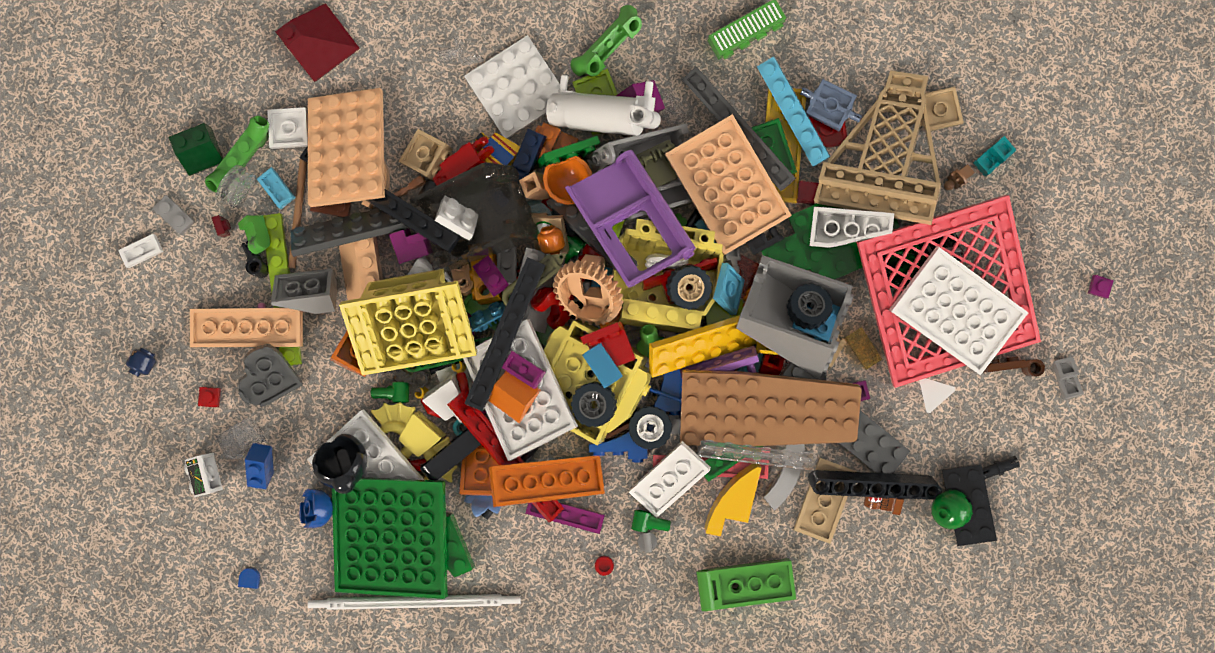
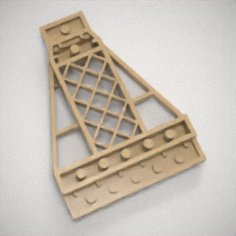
M890 70L886 87L879 94L878 100L828 161L823 162L814 203L849 210L894 213V218L932 225L941 191V183L924 95L928 76ZM891 112L894 115L886 119L883 113ZM910 115L913 119L905 122L902 116ZM872 118L866 143H852L853 139ZM898 119L901 125L893 129L890 123ZM915 124L914 131L912 132L909 126ZM886 126L889 132L881 136L878 130ZM921 126L925 127L930 156L914 153ZM905 129L909 135L901 139L897 133ZM893 136L897 142L889 146L885 140ZM909 140H911L910 145H909V149H908L904 143H906V142H908ZM882 143L885 148L876 152L873 146ZM901 146L904 152L896 156L892 150ZM845 149L863 152L858 168L834 163ZM869 151H871L873 154L870 157H868ZM889 153L892 159L883 162L880 157ZM906 157L905 164L903 166L900 160ZM877 159L880 165L871 169L868 163ZM896 162L900 169L891 173L888 166ZM911 162L931 163L935 182L907 177Z

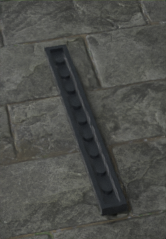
M308 146L299 157L307 164ZM386 189L385 198L366 200L448 253H451L461 238L457 233L436 222L433 218Z

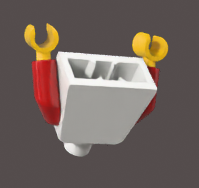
M459 361V369H457L455 364L452 365V370L457 372L456 375L452 374L431 390H428L426 387H420L422 395L420 392H415V397L421 399V403L428 414L442 418L445 421L455 416L462 423L447 405L460 392L464 391L467 396L469 394V383L464 372L466 365Z

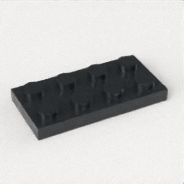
M982 464L942 469L946 490H958L964 493L965 498L972 505L973 514L970 521L963 527L954 529L957 546L997 541Z

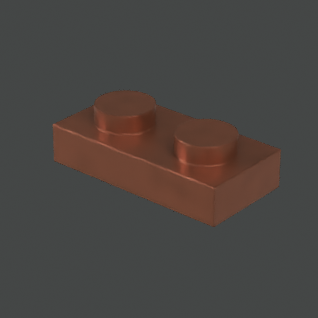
M352 202L310 207V211L345 217L350 214Z

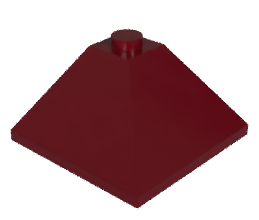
M326 3L290 20L275 31L314 82L360 49Z

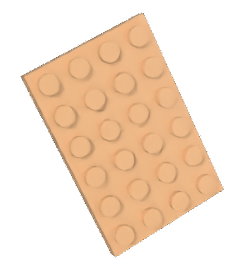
M375 88L308 98V205L310 207L385 198L383 90Z
M733 114L665 153L667 160L708 230L715 231V242L723 245V255L792 216Z

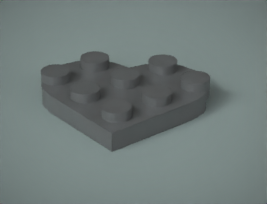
M271 344L257 346L251 349L244 357V370L246 374L239 380L238 385L241 400L248 405L250 403L260 405V407L266 406L303 385V381L282 353Z

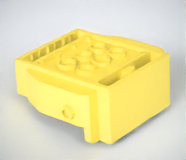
M637 218L633 229H625L619 238L627 253L637 261L638 266L636 267L640 271L647 269L645 259L649 255L656 253L670 256L672 254L650 220ZM682 226L696 247L694 250L695 254L689 258L688 264L695 265L706 258H717L718 260L715 269L706 271V274L710 277V282H712V292L709 295L710 298L703 306L688 310L676 304H669L662 286L643 291V281L628 288L622 277L613 269L612 280L618 281L616 286L622 288L620 291L623 294L621 300L624 301L621 305L619 322L638 327L652 324L657 330L685 333L700 328L701 320L715 302L713 297L721 265L724 263L723 245L714 243L715 231ZM661 270L654 275L659 276L662 275L663 272ZM649 296H655L656 300L650 301Z
M573 320L571 326H560L555 329L548 337L547 345L544 349L571 412V402L573 399L567 398L566 393L568 391L571 392L573 397L576 393L575 391L581 386L593 382L600 383L595 374L594 377L588 375V372L592 369L582 354L587 352L589 347L587 344L583 345L580 338L584 336V331L592 333L599 329L589 325L587 322L582 323V320ZM634 347L632 349L638 360L636 363L633 360L618 366L623 377L608 386L614 392L615 399H617V410L613 418L598 427H587V425H582L575 418L578 427L570 431L595 445H599L604 441L607 433L612 432L632 417L642 396L646 397L651 388L648 385L651 381V375L649 374V368L645 367L649 358L642 355ZM591 401L592 408H596L597 402Z

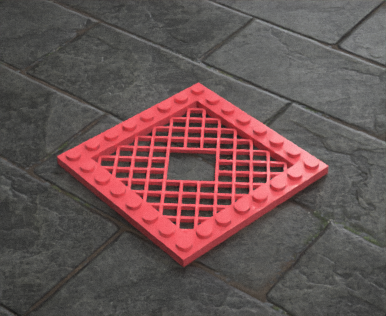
M1009 195L996 197L933 217L932 225L914 223L894 229L892 234L857 241L892 385L895 388L966 366L946 350L941 351L942 348L940 346L935 353L928 350L927 348L932 342L929 338L924 347L917 344L916 342L922 333L889 310L900 292L904 291L903 287L907 280H912L910 275L914 268H921L917 265L921 256L929 257L928 254L924 253L929 243L960 259V263L963 264L965 262L971 265V271H974L975 268L982 271L983 273L980 276L982 279L985 278L986 274L993 277L994 279L990 284L993 287L997 281L1004 283L1005 286L1001 293L1005 294L1008 291L1009 299L1028 312L996 356L1041 342ZM980 225L977 232H974L969 229L971 227ZM985 225L993 229L988 239L980 235ZM962 230L958 238L950 235ZM966 231L974 235L969 245L961 241ZM994 235L996 237L997 244L992 242ZM943 236L939 244L932 241ZM948 237L956 241L951 250L942 247ZM978 237L986 241L981 251L973 247ZM925 242L921 250H918L917 248L913 247L914 245ZM959 243L967 247L962 257L954 253ZM989 244L997 247L992 257L984 254ZM906 248L902 256L894 253L895 251ZM910 249L918 252L914 262L905 259ZM970 250L978 253L974 263L966 260ZM887 254V256L885 257V259H884V261H883L882 255ZM998 254L1000 255L1001 262L995 260ZM891 255L900 258L895 268L887 265ZM982 256L990 260L985 269L977 266ZM903 261L911 264L906 275L898 271ZM994 262L1001 266L996 276L988 272ZM885 267L893 271L889 278L887 277ZM896 273L904 277L899 287L891 283ZM1002 273H1004L1005 281L1000 278ZM890 286L897 289L893 297ZM899 322H901L902 324L906 325V327H905V329L903 330L902 334H901ZM909 328L917 331L912 341L905 337ZM903 340L911 343L907 350H905ZM914 346L922 349L917 359L909 355ZM925 352H928V353L931 354V355H928V356L923 357V355H924Z

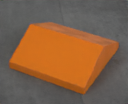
M506 371L495 383L488 401L520 423L541 390L538 387L533 389Z

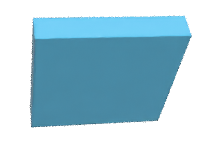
M722 263L713 299L730 315H736L745 280L729 263Z

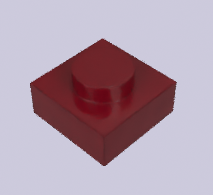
M220 215L212 217L217 236L223 238L230 236L229 230L231 226L229 221Z

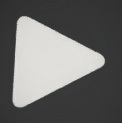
M926 378L919 380L927 413H931L955 391V387Z

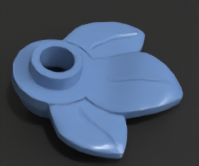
M465 495L464 502L472 504L471 509L475 517H479L487 509L496 514L501 509V506L493 507L492 496Z

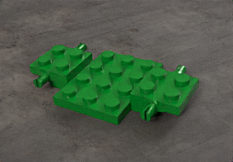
M815 204L788 217L795 234L784 237L782 241L761 251L762 255L805 270H811V272L834 280L863 268L857 242L831 248L810 246L814 207L843 209L822 204ZM896 218L893 221V230L900 228Z

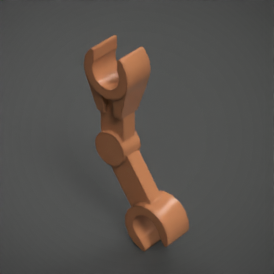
M420 175L412 180L407 187H403L393 194L397 197L404 196L410 190L423 186L426 180Z

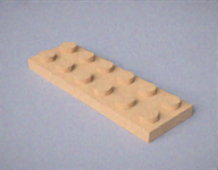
M289 308L190 309V347H257L264 344H271L273 347H303V311Z

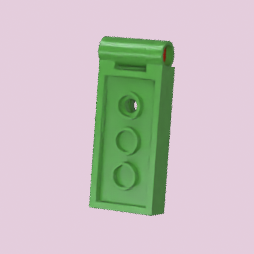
M789 558L696 571L701 611L796 600L792 562ZM738 583V587L734 589L732 584Z

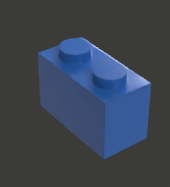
M252 443L245 458L248 487L267 489L274 474L272 446Z

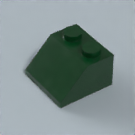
M205 123L168 137L177 159L188 176L215 167L224 159L212 127Z

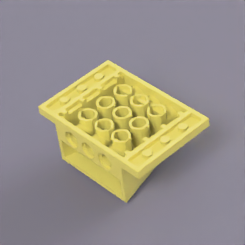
M444 269L368 282L361 298L342 301L339 304L362 375L477 356V348L458 281L445 283Z

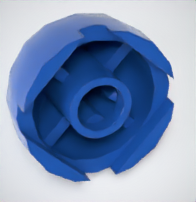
M318 489L305 490L302 497H305V500L300 502L299 515L301 524H305L304 528H318L326 525L333 515L330 496Z

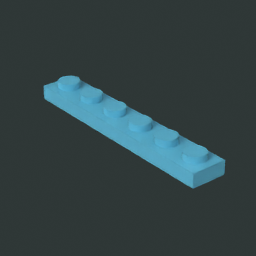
M772 57L757 66L811 165L814 167L830 158L831 156L776 58Z

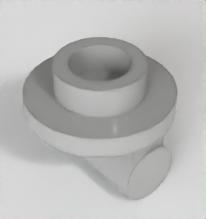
M643 532L638 538V545L645 553H650L657 545V538L651 532Z

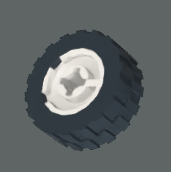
M646 406L638 409L632 415L629 421V433L636 445L643 449L654 450L667 443L672 432V424L669 416L662 409ZM648 424H652L654 426V429L652 431L647 430Z

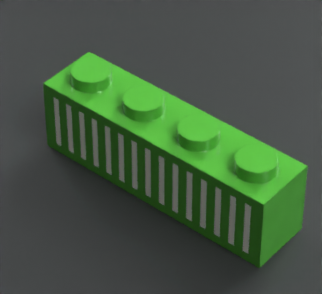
M771 0L708 36L707 41L718 60L721 58L725 60L733 56L734 51L737 49L744 50L751 45L750 42L753 40H762L769 31L773 30L776 32L784 26L786 16L778 2Z

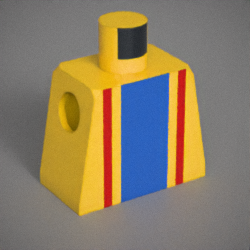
M481 132L476 137L475 141L479 140V138L487 136L483 132ZM495 132L490 138L487 137L489 140L488 144L482 149L488 146L494 148V152L485 160L490 169L500 179L515 161L520 146Z

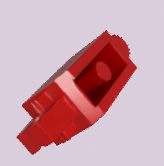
M481 137L473 144L468 142L462 145L453 155L445 158L444 162L439 165L441 170L433 177L437 187L442 189L451 183L462 186L486 168L488 164L485 159L494 152L492 146L482 149L488 144V138Z

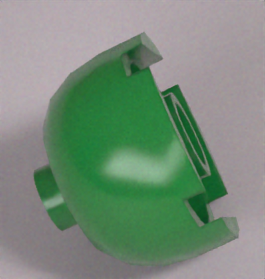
M946 490L937 495L936 499L933 500L931 514L939 526L954 530L963 527L970 521L973 514L972 505L965 498L964 493L958 490Z

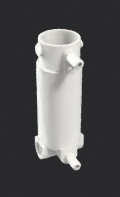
M562 75L560 89L558 93H553L550 96L546 107L547 120L550 125L568 127L570 130L638 136L644 128L655 129L661 121L660 115L654 111L655 98L652 97L653 82L646 81L644 96H636L634 98L567 91L569 76Z

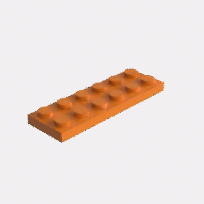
M600 456L489 467L493 507L605 494Z

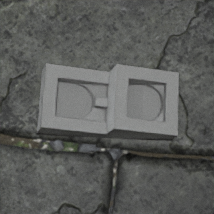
M1073 356L1054 361V371L1063 401L1082 396L1084 393L1077 377L1079 371Z

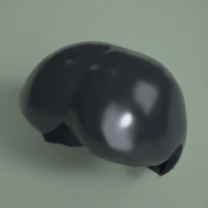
M340 434L332 442L323 443L314 454L312 460L313 473L322 484L334 488L336 492L340 494L350 493L354 489L355 484L364 475L367 467V453L363 444L350 434Z

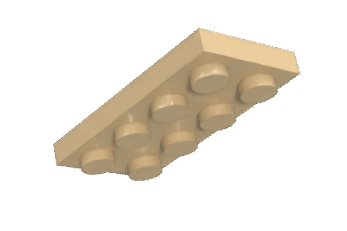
M820 457L815 467V470L857 472ZM809 484L793 530L831 544L848 496L819 495L813 491Z

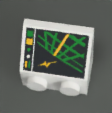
M214 453L199 455L185 460L184 469L186 474L189 475L191 482L189 483V489L194 494V498L223 490Z

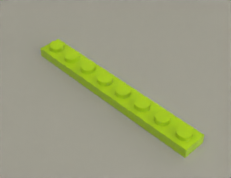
M281 213L263 215L271 242L270 246L266 248L271 292L273 291L275 275L290 274ZM273 305L274 308H284V307H279V306H274V305ZM279 347V351L291 366L302 364L300 347Z

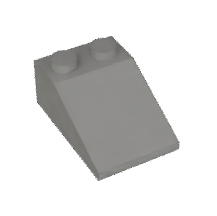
M333 269L275 275L271 304L314 314L335 312L338 283Z

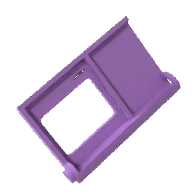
M633 150L622 153L612 165L572 186L565 187L628 288L642 282L683 258L687 260L695 254L694 250L696 247ZM643 210L653 222L672 254L649 268L640 271L613 231L612 226Z

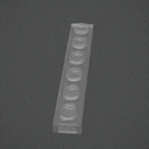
M701 440L697 449V455L704 458L810 471L817 462V454H810L808 452L737 445L731 442L721 443L714 442L713 440Z

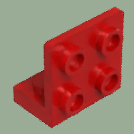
M622 322L614 323L580 337L583 345L587 344L589 350L601 343L617 367L636 359Z

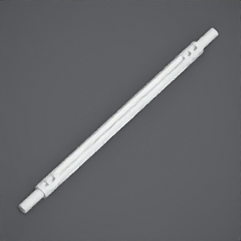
M501 594L448 595L445 599L395 596L308 600V608H327V610L521 604V596H502Z

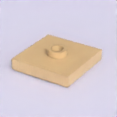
M955 86L924 94L930 131L958 126L964 123Z

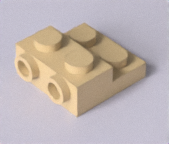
M417 129L399 162L434 182L433 177L441 170L439 165L444 162L445 158L452 155L453 149L446 143Z

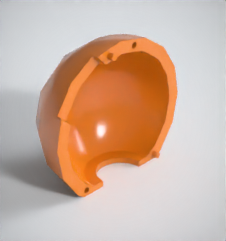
M578 156L571 157L557 164L548 165L545 167L543 175L544 188L548 195L557 203L565 205L575 204L565 187L572 186L591 176L592 171L588 164Z

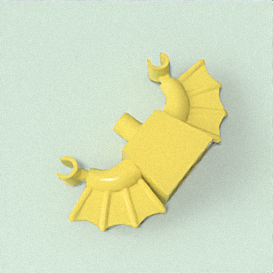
M401 402L395 405L384 403L380 409L371 410L372 415L381 424L380 429L385 434L394 432L400 435L399 441L404 445L400 452L406 459H409L414 454L417 457L423 455L426 461H428L450 443L449 437L440 441L446 434L420 411L414 413L415 407H407ZM457 465L443 475L442 478L451 483L453 481L452 474L457 469Z

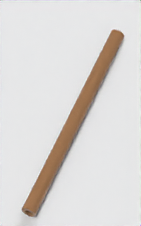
M301 159L299 161L292 230L301 224L307 163ZM290 243L288 268L296 269L297 256H292Z

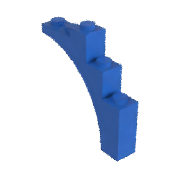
M680 369L663 374L660 391L682 398ZM658 395L653 405L654 407L662 409L665 413L669 412V415H681V402ZM652 424L647 425L648 431H652L654 429V426ZM629 431L599 445L589 443V452H593V456H603L605 452H612L613 455H624V452L628 451V459H632L633 463H641L643 459H648L647 449L636 445Z

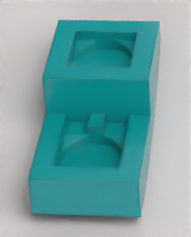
M1003 136L978 157L973 164L986 177L1001 163L1006 161L1016 151V148Z

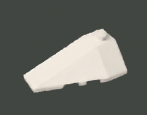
M814 207L810 246L831 248L892 234L894 213Z

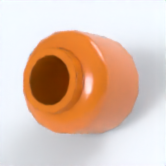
M554 225L543 227L537 236L540 250L546 254H559L560 250L565 246L562 231Z

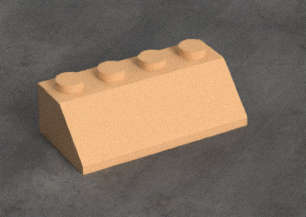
M377 237L339 246L347 300L361 298L368 282L383 280Z

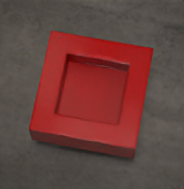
M199 387L198 406L219 407L221 388Z

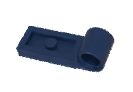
M527 129L509 175L511 183L521 187L519 180L533 172L547 136Z

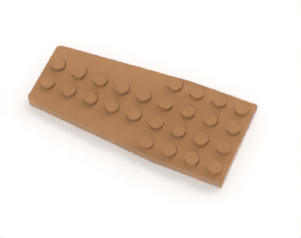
M682 370L680 443L683 441L686 445L750 447L855 442L858 436L862 390L860 385L853 383L742 371Z

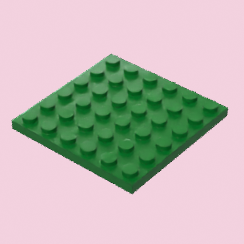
M362 477L350 493L340 494L332 488L335 592L437 599L448 597L445 481Z

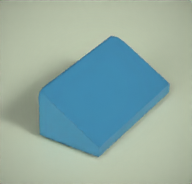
M601 343L582 354L604 388H607L623 377Z

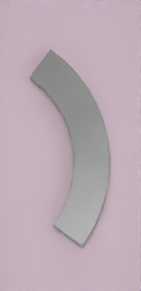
M804 444L785 445L781 471L771 486L762 494L774 511L786 500L799 478L804 461Z

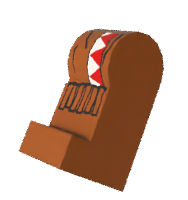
M865 497L864 506L870 509L891 511L892 514L900 515L904 499Z

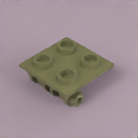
M670 140L664 141L636 155L657 188L678 178L665 156V153L675 148Z

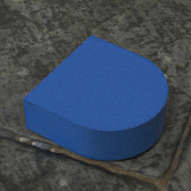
M252 567L244 569L239 575L238 587L259 588L260 574L258 570Z

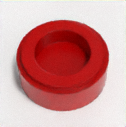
M603 555L596 559L595 570L598 574L606 576L613 571L614 562L609 556Z

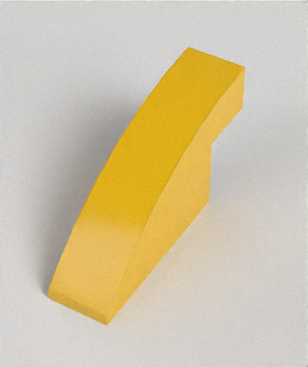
M754 462L744 468L721 490L707 516L704 526L706 534L721 536L725 518L748 523L761 472L759 462Z

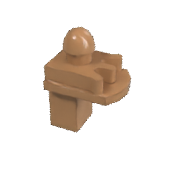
M969 164L960 170L956 169L946 177L949 181L945 182L944 189L951 190L953 187L955 189L963 187L968 183L967 179L975 172Z

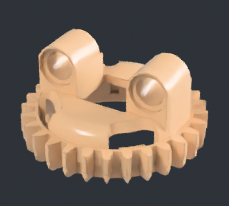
M585 254L581 261L576 260L575 263L572 261L568 264L565 263L554 278L553 287L555 288L553 292L556 293L555 298L560 300L559 305L564 306L563 311L568 310L570 312L569 316H576V320L578 318L582 319V323L588 321L589 325L593 324V322L597 326L600 323L604 325L606 322H610L618 315L624 302L621 300L623 294L620 293L622 288L616 286L618 281L611 280L613 275L608 276V270H604V257ZM582 278L596 281L601 288L590 287L584 293ZM571 295H574L583 303L582 309L578 308L579 306L569 299Z

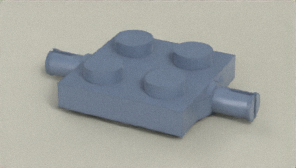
M822 79L819 87L814 92L803 87L800 95L810 99L806 114L837 131L841 130L843 123L848 118L857 123L862 118V115L852 111L857 95Z

